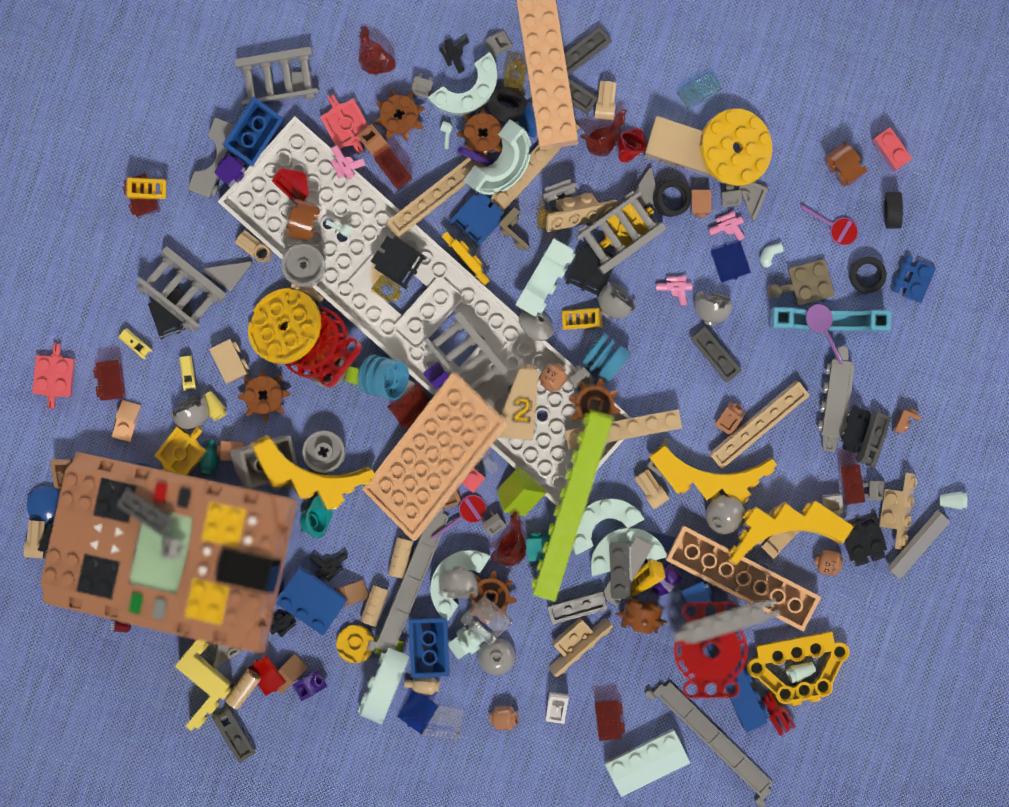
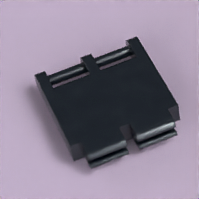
M387 236L380 246L385 252L382 253L377 250L370 262L375 264V270L404 289H407L408 282L414 274H417L416 270L427 257L396 236L393 239ZM418 257H420L414 268H412ZM410 271V274L403 283L402 281L405 279L406 275Z
M586 244L584 249L580 248L565 283L568 285L569 283L581 288V291L591 292L597 295L598 298L600 291L607 284L613 268L602 274L597 268L601 265V260L591 246ZM604 251L606 256H610V258L614 256ZM571 278H573V279H575V280H577V281H579V282H582V283H584V284L582 285V284H580V283H578V282H575V281L571 280ZM587 285H588V286H591V287H593V288H595V289H598L599 292L596 291V290H593V289H591V288H589V287H587Z
M176 286L166 299L176 305L185 295V291L181 292L179 286ZM150 297L151 303H148L161 340L165 339V336L173 333L179 334L182 330L186 329L184 326L179 327L182 325V321ZM188 302L181 311L191 317L193 313ZM171 328H175V329H173V330H170V331H168V332L163 333V331L169 330V329H171Z
M857 405L852 407L851 412L848 413L846 418V430L841 435L842 449L855 454L859 452L871 417L870 411Z
M876 513L872 514L871 517L862 520L855 519V522L849 523L852 526L857 525V527L851 530L844 544L849 560L854 561L856 567L869 563L867 556H871L872 561L886 558L884 551L887 550ZM871 520L874 521V522H871V523H868V524H865V525H861L862 523H865V522H868V521H871Z

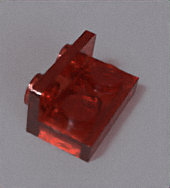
M417 384L387 407L403 429L412 426L431 400L419 384Z

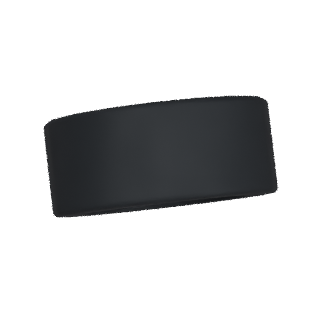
M502 87L493 91L488 108L492 116L498 120L508 122L510 119L513 122H517L522 118L527 103L525 97L519 91ZM504 101L511 103L516 108H507L501 105L499 102Z
M675 179L667 180L658 185L653 194V204L656 210L667 217L678 216L687 211L692 199L687 185ZM669 187L679 190L682 196V203L677 209H668L663 203L662 194Z
M886 192L884 222L886 229H900L902 227L903 197L901 192Z
M875 257L860 258L850 268V283L854 289L861 293L869 294L876 292L886 282V268ZM864 264H872L879 272V279L873 286H863L857 280V271Z

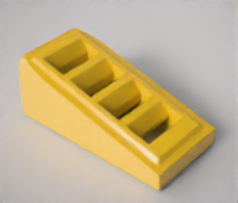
M127 178L125 197L130 199H166V180ZM132 184H136V193H132ZM140 184H144V194L140 193ZM148 184H152L151 194H148ZM156 184H160L159 194H156Z
M601 308L563 310V330L603 328ZM588 313V324H585V314ZM593 313H595V323H593ZM569 314H572L573 325H569ZM577 314H580L579 325H577Z
M650 560L639 569L631 582L632 596H636L665 578L661 562Z

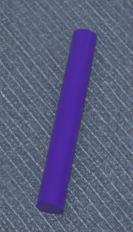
M459 146L457 149L459 154L485 166H490L495 162L463 146Z

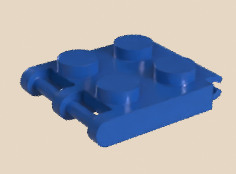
M482 193L478 196L474 194L449 222L451 225L454 224L463 232L462 235L464 237L467 236L475 243L474 246L476 248L495 230L503 220L501 216L505 213L495 203L490 208L488 205L492 200ZM456 220L461 222L466 227V229H464ZM469 231H470L472 234H474V235L479 239V241H477V240L469 233Z

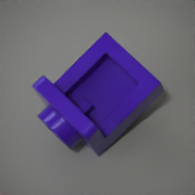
M436 362L423 372V375L434 389H440L450 377L439 362Z
M671 564L663 568L665 578L651 587L652 591L659 596L670 593L682 579Z

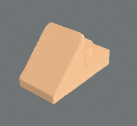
M122 400L115 416L117 420L112 434L113 438L128 442L132 441L141 405Z

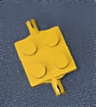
M631 203L621 209L638 234L643 235L648 231L646 224ZM650 206L645 209L649 216L654 213ZM615 214L606 220L622 245L625 244L627 247L632 243L631 236ZM606 234V238L598 243L602 250L610 244L613 246Z
M448 232L441 236L484 286L490 282L483 273L481 261L475 255L473 257L470 256L468 253L470 249L463 241L459 243Z
M179 426L174 429L154 455L161 461L164 471L186 476L190 474L207 452L197 441L198 436L203 432L200 427L197 426L191 434Z

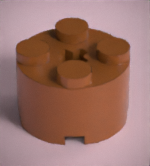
M845 141L825 155V165L831 173L836 172L837 180L843 187L849 186L867 172L866 166L861 167L859 164L861 159L849 144L846 145Z
M294 198L293 202L297 204L296 207L293 206L291 208L286 228H289V233L285 232L284 236L307 242L308 239L313 238L315 228L312 227L313 220L316 221L318 219L320 209H317V204Z

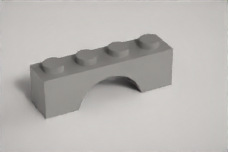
M214 118L208 136L216 145V159L208 169L194 171L188 187L189 191L212 199L213 195L216 196L219 185H217L219 177L216 176L214 171L218 168L217 164L223 157L227 158L230 155L222 144L234 127L233 124Z

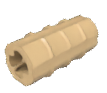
M397 537L388 575L398 578L404 577L412 548V540Z
M373 585L360 620L361 622L374 627L377 626L389 590Z
M247 669L225 698L226 703L238 710L245 703L248 696L251 695L254 688H256L261 677L253 670Z

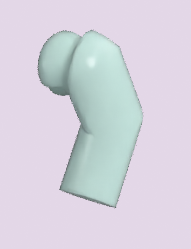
M781 243L764 248L760 256V262L763 267H770L774 254L784 251Z

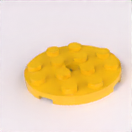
M729 109L713 116L704 127L702 145H700L701 158L708 172L716 180L723 184L742 186L756 181L765 173L772 157V140L766 125L758 116L744 109ZM735 142L740 144L738 153L733 150Z
M291 288L279 289L266 295L254 308L253 317L248 324V337L254 351L265 360L276 364L294 362L306 355L317 341L321 328L320 311L313 299L304 292ZM284 322H289L286 331L281 330V325Z

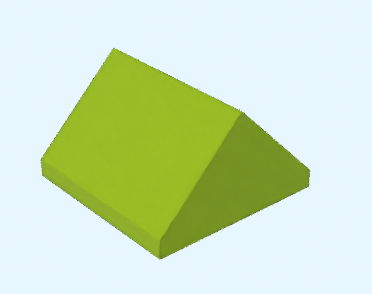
M519 466L497 489L503 512L526 516L547 493L542 486Z

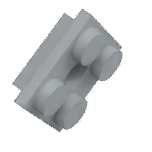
M569 179L546 187L543 200L548 204L558 200L557 198L560 195L564 194L565 197L576 194L577 185L576 183L572 184Z

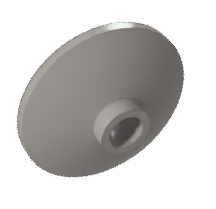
M525 310L520 313V326L528 336L539 341L548 340L552 336L553 325L543 312L541 314L537 313L536 316Z

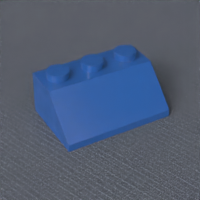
M252 97L222 146L231 156H237L244 165L254 166L284 118L257 98Z
M300 567L276 601V604L323 636L348 599Z
M447 618L409 619L411 678L450 676Z

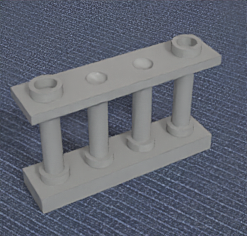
M304 47L235 59L237 69H241L244 72L248 100L242 101V105L246 107L252 97H255L251 70L256 66H260L263 69L267 97L257 98L263 104L304 97L305 100L316 98L315 95L320 93L318 88L312 89L308 66L309 57H313L312 48ZM298 59V62L301 64L305 90L293 92L289 64L291 60ZM273 63H279L282 67L285 94H274L270 70Z
M631 191L624 196L626 200L589 227L586 224L577 230L579 234L575 237L577 239L584 237L601 260V265L597 268L602 274L608 272L666 230L663 223L657 224L652 221L637 200L642 195L640 191L636 193ZM629 203L632 204L647 226L646 229L648 231L643 235L637 233L621 210ZM614 214L632 238V243L627 247L625 244L622 245L606 222ZM597 226L601 227L616 248L615 252L617 254L611 258L606 256L590 233Z
M166 246L161 252L162 263L146 281L140 277L137 279V289L144 295L148 294L182 321V325L187 330H193L196 333L200 326L196 322L213 302L221 304L225 300L226 293ZM167 267H174L177 270V274L161 293L151 287ZM182 279H189L192 282V286L176 305L166 299ZM198 290L204 291L207 294V298L191 317L181 311Z
M460 311L454 315L456 319L454 321L455 324L431 343L427 338L424 340L426 343L424 348L430 355L434 353L451 374L455 372L448 363L470 345H478L481 349L478 351L479 354L456 372L462 378L481 361L489 359L492 362L491 369L470 385L474 391L478 390L496 374L498 376L501 373L504 376L509 372ZM459 329L460 331L464 329L469 334L466 336L467 339L443 358L436 348Z

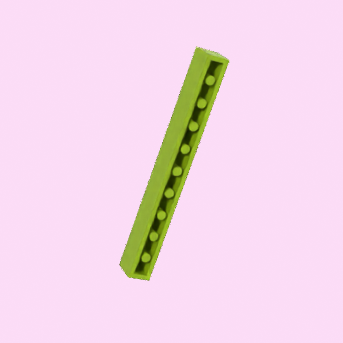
M592 409L589 414H585L583 425L586 426L584 432H580L577 443L580 445L578 451L574 450L571 458L574 464L572 469L568 468L565 477L568 483L566 487H562L559 498H562L560 506L557 505L555 508L554 516L557 518L555 524H550L548 534L551 535L549 542L545 541L543 546L544 559H539L536 570L539 571L538 578L534 577L531 589H534L533 595L556 601L613 422V416Z

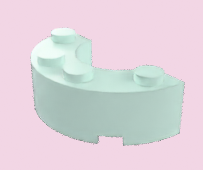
M489 52L474 63L478 78L471 90L456 94L442 86L428 97L429 102L446 114L458 116L475 113L481 107H484L490 101L497 85V68L491 53Z
M510 119L498 134L503 144L499 158L487 167L480 168L474 166L463 180L482 194L492 195L494 192L500 190L503 192L509 189L522 177L531 157L529 153V146H531L529 136L523 128Z
M553 239L515 305L533 316H536L537 313L541 314L547 305L544 303L547 295H552L557 287L554 284L558 277L562 279L567 270L565 268L566 263L571 264L576 255L573 253L574 250Z
M607 498L592 502L585 507L573 544L574 552L578 555L593 547L591 540L592 531L601 520L608 518L617 519L626 528H629L645 519L635 507L622 500Z
M620 528L605 535L595 547L591 557V574L595 576L610 572L611 542L630 543L631 546L637 534L654 543L646 558L647 561L666 558L667 555L661 543L650 533L637 528Z
M462 550L449 555L438 565L431 581V597L436 610L443 618H447V621L459 604L454 598H447L446 593H443V596L439 595V584L442 576L447 571L453 570V567L456 566L464 567V570H474L480 573L489 560L490 555L477 550Z
M388 648L386 654H381L378 664H381L376 678L372 676L368 687L371 690L369 694L365 693L358 710L361 713L360 716L382 725L410 656Z

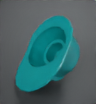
M319 495L312 500L309 508L303 511L300 516L301 532L308 533L314 538H321L325 535L333 515V510H327L324 507Z

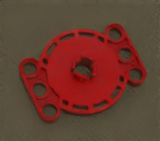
M318 307L322 313H320L321 328L317 338V345L311 348L302 358L285 365L294 374L308 379L318 378L322 385L331 388L337 384L360 353L361 343L355 338L348 336L344 321L335 312ZM332 314L337 319L333 320L329 317V315ZM282 324V325H281V330H285V331H286L287 326L284 327L283 324ZM340 324L343 328V333H341V330L339 328ZM355 342V349L348 351V345ZM339 358H343V365L336 367V361ZM291 366H296L298 368V372L295 371ZM304 372H313V374H304ZM331 373V374H332V379H331V381L328 382V383H325V381H324L325 376H326L327 374Z
M688 602L682 607V614L689 620L686 622L688 623L707 617L705 608L709 605L715 607V614L724 612L725 607L728 605H732L734 608H737V605L733 602ZM688 606L696 608V614L692 617L687 616L685 613V609ZM741 629L738 630L742 636L740 640L737 634L732 631L693 644H686L685 640L674 643V657L677 666L682 674L689 679L682 688L685 696L688 698H733L738 695L739 685L733 679L744 668L748 654L747 640ZM710 643L716 644L718 647V652L714 657H707L703 652L705 646ZM744 643V656H741L740 644ZM678 644H681V646H680L681 656L678 657V655H677V645H678ZM681 660L688 669L686 673L679 663V661ZM739 660H743L740 668L735 672L734 669ZM691 683L697 686L696 693L692 695L686 692L687 685ZM710 683L715 684L717 688L714 694H708L705 690L706 686ZM729 683H733L736 686V691L733 694L725 692V686Z

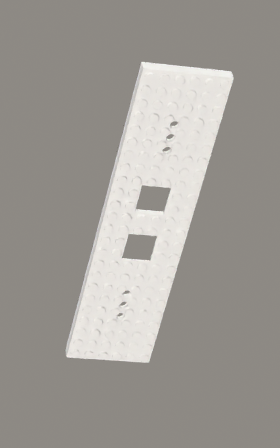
M294 116L265 148L254 166L247 168L244 172V178L239 183L235 182L218 203L282 260L288 249L295 245L307 244L319 250L325 259L326 270L321 281L312 287L392 359L404 362L407 365L409 374L434 396L439 391V388L434 389L423 375V372L436 362H439L449 376L451 373L434 353L430 355L424 348L426 345L424 340L426 338L429 340L453 311L456 313L460 311L472 327L485 338L486 344L509 370L504 376L501 373L498 376L496 374L475 391L500 416L509 397L508 388L514 384L519 369H523L524 365L535 366V370H539V375L547 364L556 365V363H559L566 368L565 373L568 379L559 391L553 390V392L546 390L540 385L541 381L538 376L533 440L497 437L490 446L515 469L518 466L522 468L547 491L545 496L556 506H560L562 498H559L562 487H566L568 483L565 477L568 468L572 469L574 464L571 458L574 450L578 451V448L568 450L565 431L586 426L583 425L581 418L575 420L571 418L575 414L576 409L575 404L569 401V397H576L580 392L570 382L568 373L571 372L572 375H575L578 370L549 343L535 340L528 336L520 326L519 317L417 225H414L400 236L399 239L427 257L426 260L422 261L416 270L417 274H414V276L428 288L403 316L372 289L383 274L375 270V264L370 261L377 250L382 253L385 252L380 246L387 236L392 239L396 236L387 226L386 222L400 212V210L356 170H352L355 175L352 179L348 180L346 175L338 179L337 173L330 162L335 159L336 163L338 162L331 148ZM281 168L306 173L309 196L305 201L317 204V207L320 209L318 219L316 221L313 220L312 227L315 228L313 238L308 239L307 242L284 236L285 232L289 233V228H286L291 208L293 206L296 207V204L271 181ZM326 219H332L341 228L346 223L353 229V232L345 242H340L337 239L339 231L334 228L325 229L323 222ZM418 257L412 268H414L420 257ZM301 263L300 267L302 269H305L307 267V263ZM477 347L460 367L453 361L448 363V365L456 373L478 355V351L481 349ZM436 348L439 354L444 358L446 355L439 348ZM489 359L481 361L465 374L462 379L469 386L491 369L492 362ZM591 382V383H590L589 385H587V386L590 387V386H595V385ZM591 400L590 408L595 409V411L598 410L599 401ZM614 403V406L619 408L621 412L611 415L613 416V422L631 418ZM538 411H546L548 414L547 420L539 421L537 419ZM624 439L605 444L598 468Z

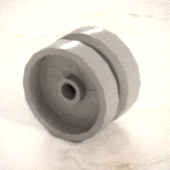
M299 244L288 249L283 256L282 270L287 280L292 284L307 288L321 281L325 274L326 264L319 250L311 245ZM306 262L307 267L305 269H302L300 267V264H304Z
M315 432L304 443L302 450L303 458L308 467L314 471L321 473L332 472L339 468L345 460V443L334 432ZM323 448L328 449L327 455L325 456L321 453V450Z

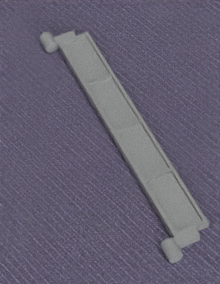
M441 508L420 535L377 642L370 640L366 649L374 651L376 647L385 652L387 648L395 650L441 535L435 539L431 537L444 528L449 516L443 514V508Z
M671 682L665 687L660 684L654 692L649 689L645 693L651 701L658 696L759 795L754 801L759 807H764L767 804L764 799L771 793V790L768 788L773 782Z

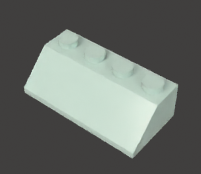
M672 728L604 763L621 797L689 764L690 761Z

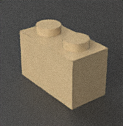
M229 339L209 349L226 384L248 375L247 370L249 366L245 358L241 360L239 355L241 350L236 341L233 342Z

